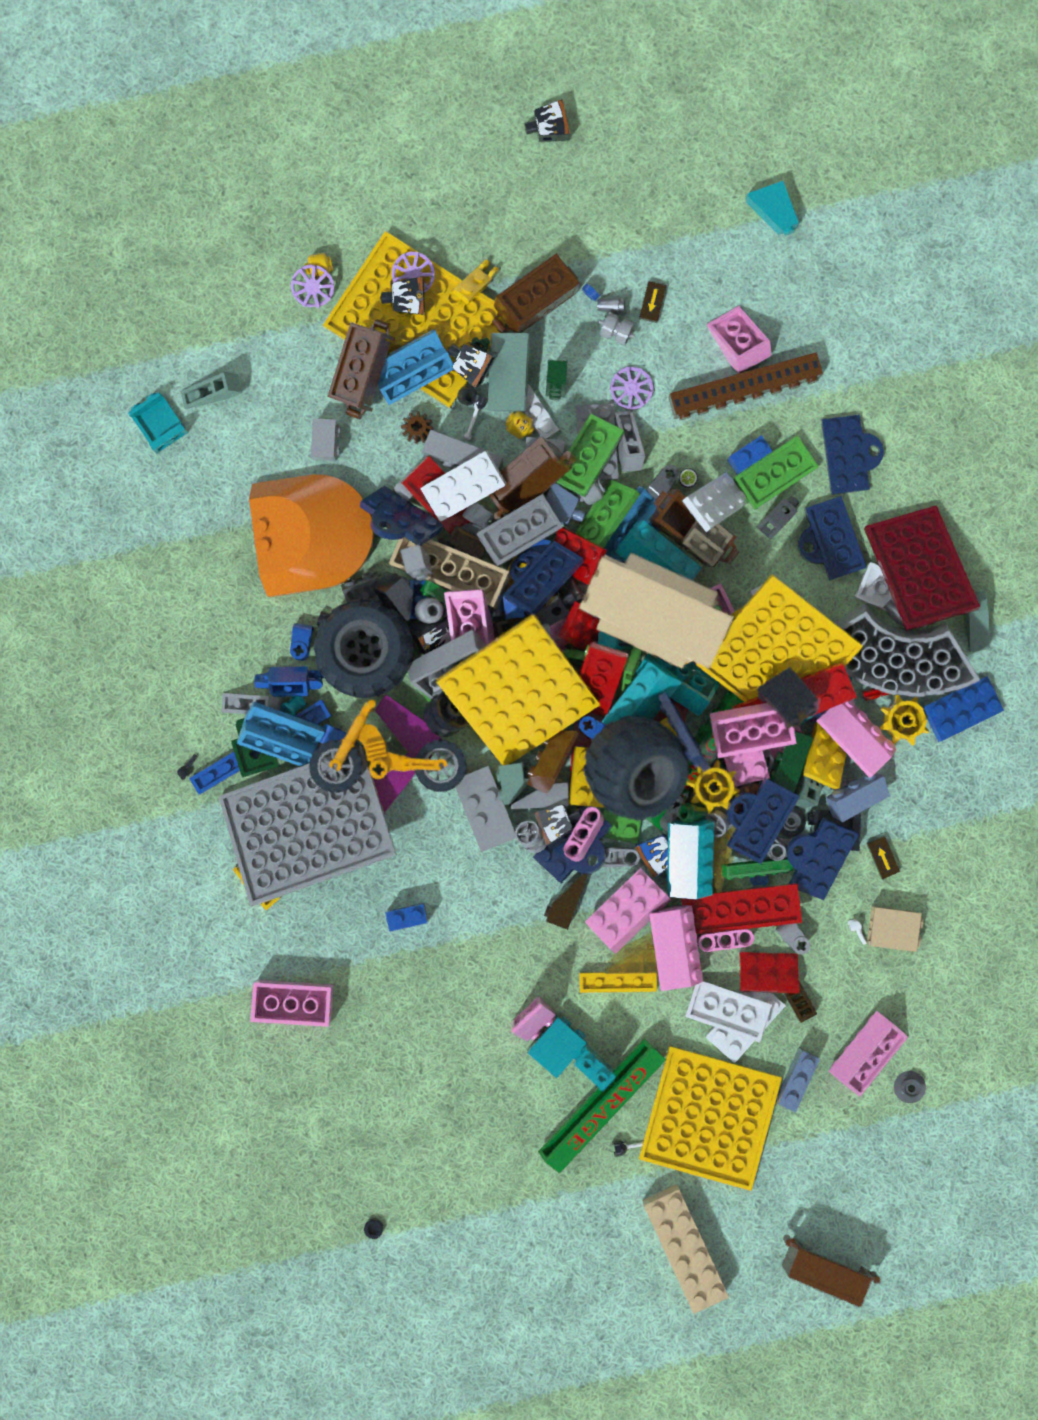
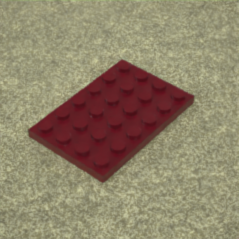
M937 505L865 526L864 531L906 631L979 610L980 604Z

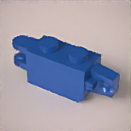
M308 666L269 667V672L255 674L254 683L255 688L269 689L270 695L273 697L308 696L309 690L323 687L322 681L324 677L318 670H308Z

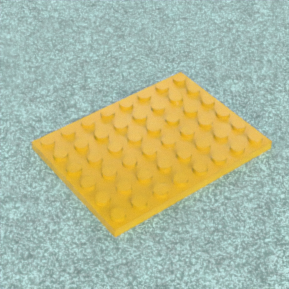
M387 231L383 233L323 324L324 328L345 341L350 322L370 328L376 319L390 323V336L395 337V341L384 339L391 342L388 354L433 329L436 331L447 352L452 344L462 348L465 343H472V339L475 337L478 339L488 338L490 340V349L491 333H500L492 323V320L495 319L498 313L494 308L495 301L480 293L469 304L465 303L453 293L454 288L462 280L433 261L431 262L434 267L435 277L432 286L425 292V315L393 311V303L382 304L381 292L392 291V268L395 261L407 252H418ZM415 255L407 256L410 265H413ZM418 256L417 267L421 266L426 260ZM402 259L397 266L407 269V265L404 259ZM429 264L421 269V272L431 273ZM396 269V278L405 275V272ZM421 276L424 278V282L428 285L431 280V276ZM498 317L502 324L505 326L506 323L502 319V317ZM375 327L376 331L386 334V330ZM449 355L450 358H451V360H452V362H453V364H454L456 358H454L453 356ZM452 370L419 389L451 409L458 398L459 389L466 386L468 382L455 370Z

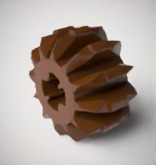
M419 411L416 412L415 417H413L412 413H409L410 419L404 417L403 421L406 424L401 425V429L405 430L402 433L403 437L408 436V442H411L414 438L415 444H418V439L421 438L422 442L425 443L424 436L428 438L430 430H434L432 426H429L432 420L427 419L426 413L421 417ZM416 424H419L420 427H422L419 428L418 431H415V429L413 428L416 427Z

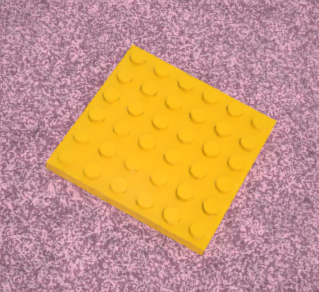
M771 574L732 619L710 668L697 662L695 663L745 702L758 696L759 686L789 667L799 678H803L841 661L845 667L863 646L775 575Z
M534 614L436 679L437 684L502 766L513 763L600 706L597 698Z
M669 1045L638 1157L639 1160L752 1191L782 1077Z

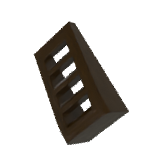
M799 982L801 997L792 1000L791 998L798 995L797 993H784L798 1021L802 1023L817 1015V1012ZM804 1000H805V1002H806L805 1004H803V1005H801V1006H799V1007H796V1006H795L796 1004H798V1003H800V1002H802V1001H804ZM808 1007H809V1009H810L809 1011H807L806 1013H804V1014H802V1015L799 1013V1012L805 1010V1009L808 1008Z

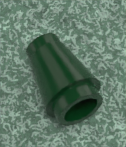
M686 803L679 808L678 814L682 821L690 823L706 818L708 810L705 806Z

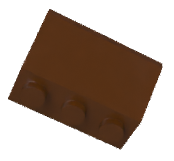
M561 730L543 743L545 749L543 752L540 750L536 756L535 761L538 762L536 767L531 766L527 774L530 777L527 782L528 785L545 794L549 793L579 732Z

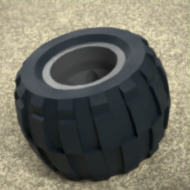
M373 599L350 600L348 603L335 607L322 620L318 627L316 639H314L315 662L319 672L334 689L355 698L378 697L388 693V691L403 681L409 669L407 666L413 661L414 644L408 625L393 608ZM360 632L366 633L364 639H359L358 635ZM374 636L379 637V642L377 644L372 643V638ZM350 641L355 642V647L352 649L348 647ZM360 644L366 647L369 646L368 651L370 655L364 652L361 654L362 648ZM376 650L381 651L378 658L374 656ZM352 655L358 656L356 662H351L350 658ZM370 659L371 664L365 667L364 661Z
M629 715L621 717L615 722L611 721L592 739V743L589 749H587L584 758L586 760V764L583 767L584 775L594 797L612 813L628 819L644 820L648 817L654 818L666 809H669L682 794L686 780L689 777L690 768L687 766L689 759L676 735L660 722L646 717H631Z

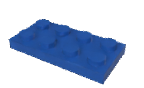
M988 676L922 707L938 742L1004 711Z

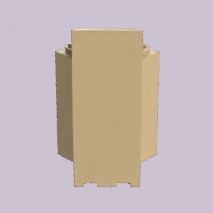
M632 553L626 564L607 555L601 558L598 569L588 587L587 594L579 609L601 618L597 627L598 630L682 669L685 662L690 663L691 660L710 668L733 617L715 609L718 603L715 601L717 592Z

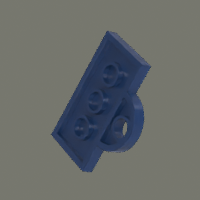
M860 414L822 419L821 425L831 495L870 490L867 471L876 468L881 463L884 455L883 445L880 440L872 434L862 433ZM875 446L879 451L878 455L871 456L868 452L869 447Z
M385 485L360 502V507L372 515L370 522L372 531L384 539L398 540L405 537L415 545L422 546L443 531L444 525Z
M842 496L804 509L810 525L809 528L802 532L798 539V551L804 560L812 564L823 563L829 581L867 568ZM805 543L813 545L811 553L804 551L803 546Z
M553 541L542 554L526 552L514 559L510 567V574L515 583L505 592L504 598L529 615H536L584 563L583 558L556 541ZM527 563L524 568H518L520 564Z
M666 693L658 696L662 702L659 706L667 716L670 726L675 730L679 742L684 746L688 758L696 768L700 767L703 772L709 770L710 766L704 758L701 748L677 708Z
M766 777L756 794L743 792L734 796L728 804L727 817L736 829L727 846L762 864L800 796ZM737 803L743 804L741 812L734 811V806Z
M579 805L576 809L579 808L583 815L584 811L591 806ZM592 814L590 817V821H595L598 817V814ZM604 819L602 827L586 855L580 861H572L565 855L564 846L567 841L553 850L546 846L544 850L536 853L533 858L561 884L573 870L582 874H592L598 871L605 862L606 850L600 840L613 826ZM588 830L582 831L581 839L587 837ZM574 847L571 850V856L578 853V847ZM591 856L598 857V862L594 866L589 865L588 862Z
M823 818L815 834L803 833L794 837L786 850L788 861L796 869L788 884L797 883L798 891L824 900L859 835L858 832ZM798 845L803 846L801 852H793L794 847Z

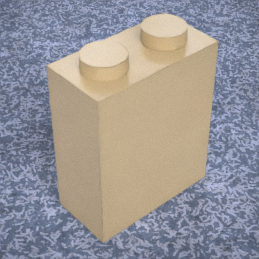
M871 906L867 944L874 947L917 952V947L919 948L921 945L919 930L923 926L921 913Z

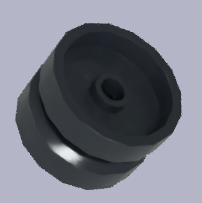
M444 691L432 698L424 708V720L427 727L440 737L453 736L469 725L468 721Z

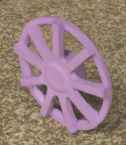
M407 252L402 254L393 264V282L402 279L431 276L428 285L424 282V293L432 286L435 271L432 262L425 255L419 252ZM415 255L413 265H410L407 256ZM418 256L426 260L419 267H417ZM402 259H404L407 269L397 266ZM429 264L431 273L421 272V269ZM396 269L405 272V275L396 278Z
M306 265L298 269L293 275L291 290L295 299L303 306H316L319 308L330 301L334 292V282L329 272L317 265ZM312 268V277L308 278L303 270ZM315 269L324 272L318 279L315 278ZM301 273L306 282L296 280L297 275ZM326 276L329 278L330 284H320V281ZM294 283L304 286V288L295 291ZM331 288L329 295L325 294L320 289ZM307 292L304 301L298 297L299 294ZM317 293L326 299L319 303ZM310 295L314 296L315 304L307 303Z
M626 367L614 375L610 391L612 398L619 406L625 409H638L650 400L653 393V383L650 376L643 369ZM630 371L638 372L634 380L631 379ZM626 372L628 381H625L619 375ZM640 375H644L647 380L638 383L637 380ZM616 379L622 382L624 386L614 387ZM649 383V391L640 389V386ZM624 390V393L617 399L614 391ZM639 392L648 395L644 402L638 395ZM626 395L629 396L628 406L620 402ZM633 396L637 398L640 403L639 405L631 406Z

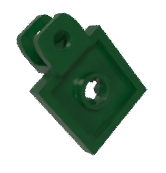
M245 718L236 721L238 736ZM238 739L231 740L242 778L280 766L278 758L261 752L258 755L259 758L256 759L255 756L251 757L250 754L253 752V749L237 744Z

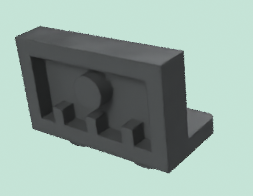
M367 572L359 579L355 580L352 578L344 582L341 586L347 603L355 599L379 601V597L370 587L379 578L378 573Z

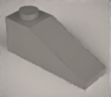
M633 411L614 412L615 426L624 430V435L618 443L623 472L642 470L645 453Z
M223 693L221 712L247 714L253 702L281 711L280 706L282 705L283 698Z
M556 779L548 794L536 790L513 803L511 809L555 807L559 805L569 806L568 783H563V779Z

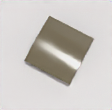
M696 519L682 544L713 567L723 554V549L733 535L720 524L706 532Z

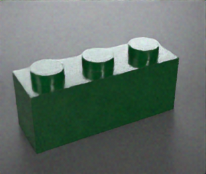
M548 360L546 397H549L550 400H561V398L565 397L568 361Z
M794 731L796 744L782 746L781 751L777 752L775 770H771L770 778H768L793 793L796 790L813 737Z

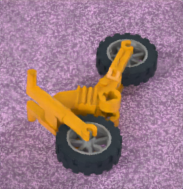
M374 700L364 704L344 739L330 740L319 745L314 750L309 763V770L313 781L321 789L332 793H339L350 789L361 775V758L354 748L356 740L361 742L365 748L367 760L371 762L369 772L374 779H382L392 770L403 772L415 771L419 782L425 788L435 792H446L460 784L467 769L463 751L455 743L447 740H434L427 743L420 749L416 759L387 752L385 741L378 729L373 725L365 724L369 713L375 710ZM436 752L437 760L429 759L430 755ZM439 752H445L448 755L444 759H440ZM329 753L332 755L331 762L323 759ZM451 756L455 764H447L446 761ZM346 758H348L350 765H343ZM321 762L328 764L330 768L321 771ZM376 765L384 768L380 775H376V772L372 771V768H376ZM446 767H455L451 776L445 770ZM342 768H350L347 776L342 773ZM332 770V777L329 780L323 774ZM441 771L444 772L448 779L439 780ZM336 772L343 777L342 780L334 781ZM437 772L436 779L432 778L428 773Z

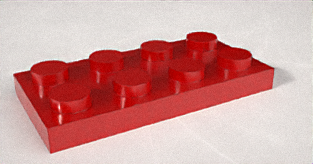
M427 456L401 484L433 518L440 522L421 488L446 473L430 456ZM467 507L440 522L450 535L456 525L462 527L471 522L462 516Z
M590 642L579 676L600 703V706L590 712L606 716L628 654Z

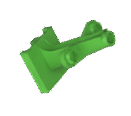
M587 645L586 651L565 648L563 654L570 664L583 666L589 645ZM633 646L630 656L627 657L621 674L623 678L622 691H626L633 682L634 674L640 664L642 650Z

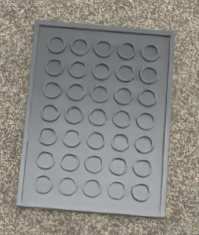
M362 745L354 747L361 758V775L358 781L346 791L332 793L321 789L313 781L309 764L218 796L250 906H256L397 856ZM329 756V757H326V758H323V759H325V760L331 762V761H332V756ZM346 758L343 765H350L348 758ZM321 762V771L330 768L328 764ZM342 768L341 771L347 776L350 768ZM331 770L323 775L331 780L333 771ZM336 772L334 781L342 780L343 777Z

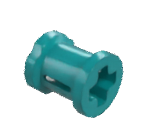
M291 696V699L283 703L280 708L282 712L294 716L295 712L306 706V702L302 696Z

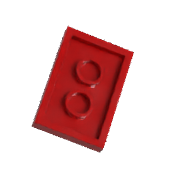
M562 527L558 530L554 541L583 558L584 563L572 576L590 585L600 560L604 558L607 550Z
M575 601L558 637L580 651H586L587 645H590V642L598 643L600 630L597 627L601 618L579 609L581 603Z
M739 953L740 992L799 993L798 954Z

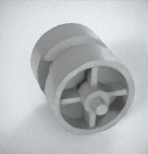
M609 312L606 320L599 321V324L602 325L600 336L607 339L615 336L616 343L625 346L627 338L635 337V334L631 331L634 322L627 319L619 322L618 315Z
M722 806L715 807L706 817V819L714 822V837L722 836L733 826L728 820L727 809Z
M524 821L518 825L515 837L523 847L531 853H538L544 850L546 843L539 826L535 822Z

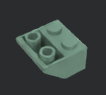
M528 762L499 766L496 774L498 782H501L502 789L499 790V796L504 805L514 803L528 785L527 782L530 779L527 776L529 772Z

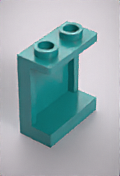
M160 392L150 394L146 401L141 404H135L131 411L128 412L156 454L188 433Z
M558 1015L539 1039L527 1050V1053L556 1079L587 1044V1040L584 1039L586 1035L580 1029L575 1031L570 1026L572 1023L565 1016L560 1018Z
M588 1044L574 1058L576 1060L574 1065L601 1091L616 1077L614 1069Z

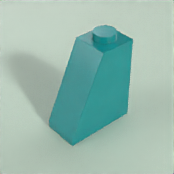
M784 181L747 193L746 203L778 235L784 233L786 236L795 232L799 222Z

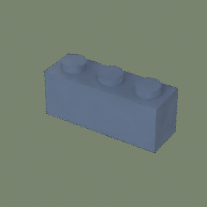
M875 773L870 778L865 774L864 777L849 782L847 786L833 791L832 794L826 797L832 817L844 822L888 798L890 794L884 776Z
M798 1048L776 1098L778 1105L796 1113L820 1061L816 1055Z

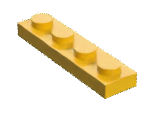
M579 972V992H657V972Z

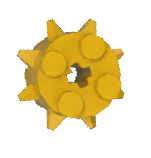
M895 695L894 704L888 708H881L884 712L883 724L879 728L880 730H886L892 736L893 744L899 740L906 739L913 746L915 745L916 736H919L921 733H929V730L926 728L927 719L923 711L924 709L917 704L918 697H914L911 701H903L899 695ZM906 716L907 718L905 720H907L908 722L906 724H903L902 717Z
M717 760L713 767L705 772L698 767V774L694 780L687 781V784L693 787L694 797L690 802L692 804L700 802L706 805L708 814L717 806L727 809L728 800L731 799L732 795L740 793V790L734 787L732 780L736 772H726L720 769V763ZM715 782L714 785H717V790H713L712 793L709 785Z

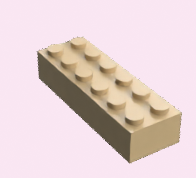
M405 537L399 539L389 564L393 568L406 573L401 550L417 545ZM431 539L421 546L428 553L433 572L424 580H429L451 592L483 589L488 607L498 610L512 577L509 571Z
M676 1184L642 1200L693 1314L729 1298L678 1185Z

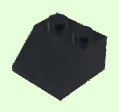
M386 571L370 587L384 604L398 612L405 621L410 619L413 591L409 587L411 584L406 577Z

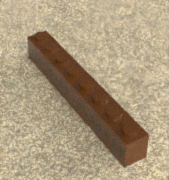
M817 352L672 392L669 394L668 399L674 419L685 420L691 417L690 414L698 413V415L708 413L709 409L715 407L716 410L726 408L727 404L733 402L735 405L746 402L745 399L752 397L753 400L764 397L765 393L771 392V395L782 392L783 388L789 387L792 390L800 387V384L807 382V384L816 383L823 375Z

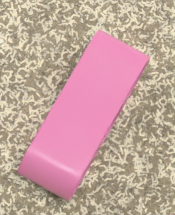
M589 807L584 811L564 846L565 855L572 861L577 862L584 858L604 823V816L597 808ZM597 813V819L591 822V815ZM588 830L587 837L581 839L582 831ZM574 847H578V853L571 856V850Z
M749 929L700 934L697 937L698 947L705 952L747 947L754 941V935ZM743 932H747L749 935L748 940L745 942H741L739 939L740 934ZM723 935H729L730 937L727 944H721L720 942ZM705 937H709L711 940L710 945L707 947L701 945V941Z

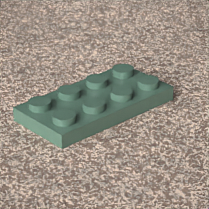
M491 333L490 350L496 352L497 356L489 369L488 411L526 412L529 333Z

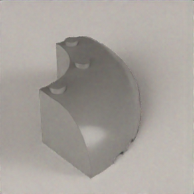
M866 604L861 605L834 622L863 646L845 666L847 674L863 685L889 694L921 697L944 694V692L955 689L958 690L980 680L946 622L924 630L906 631V629L891 626L880 620L869 610Z

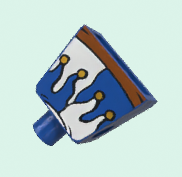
M665 834L635 845L637 852L653 878H656L668 868V839Z

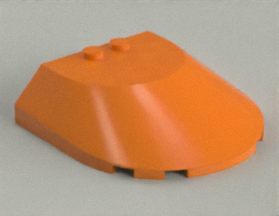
M319 474L252 484L249 504L259 576L267 597L332 588L346 582L348 578L361 569L367 560L366 557L370 548H372L374 532L370 526L372 515L360 507V502L363 498L352 486L338 478Z

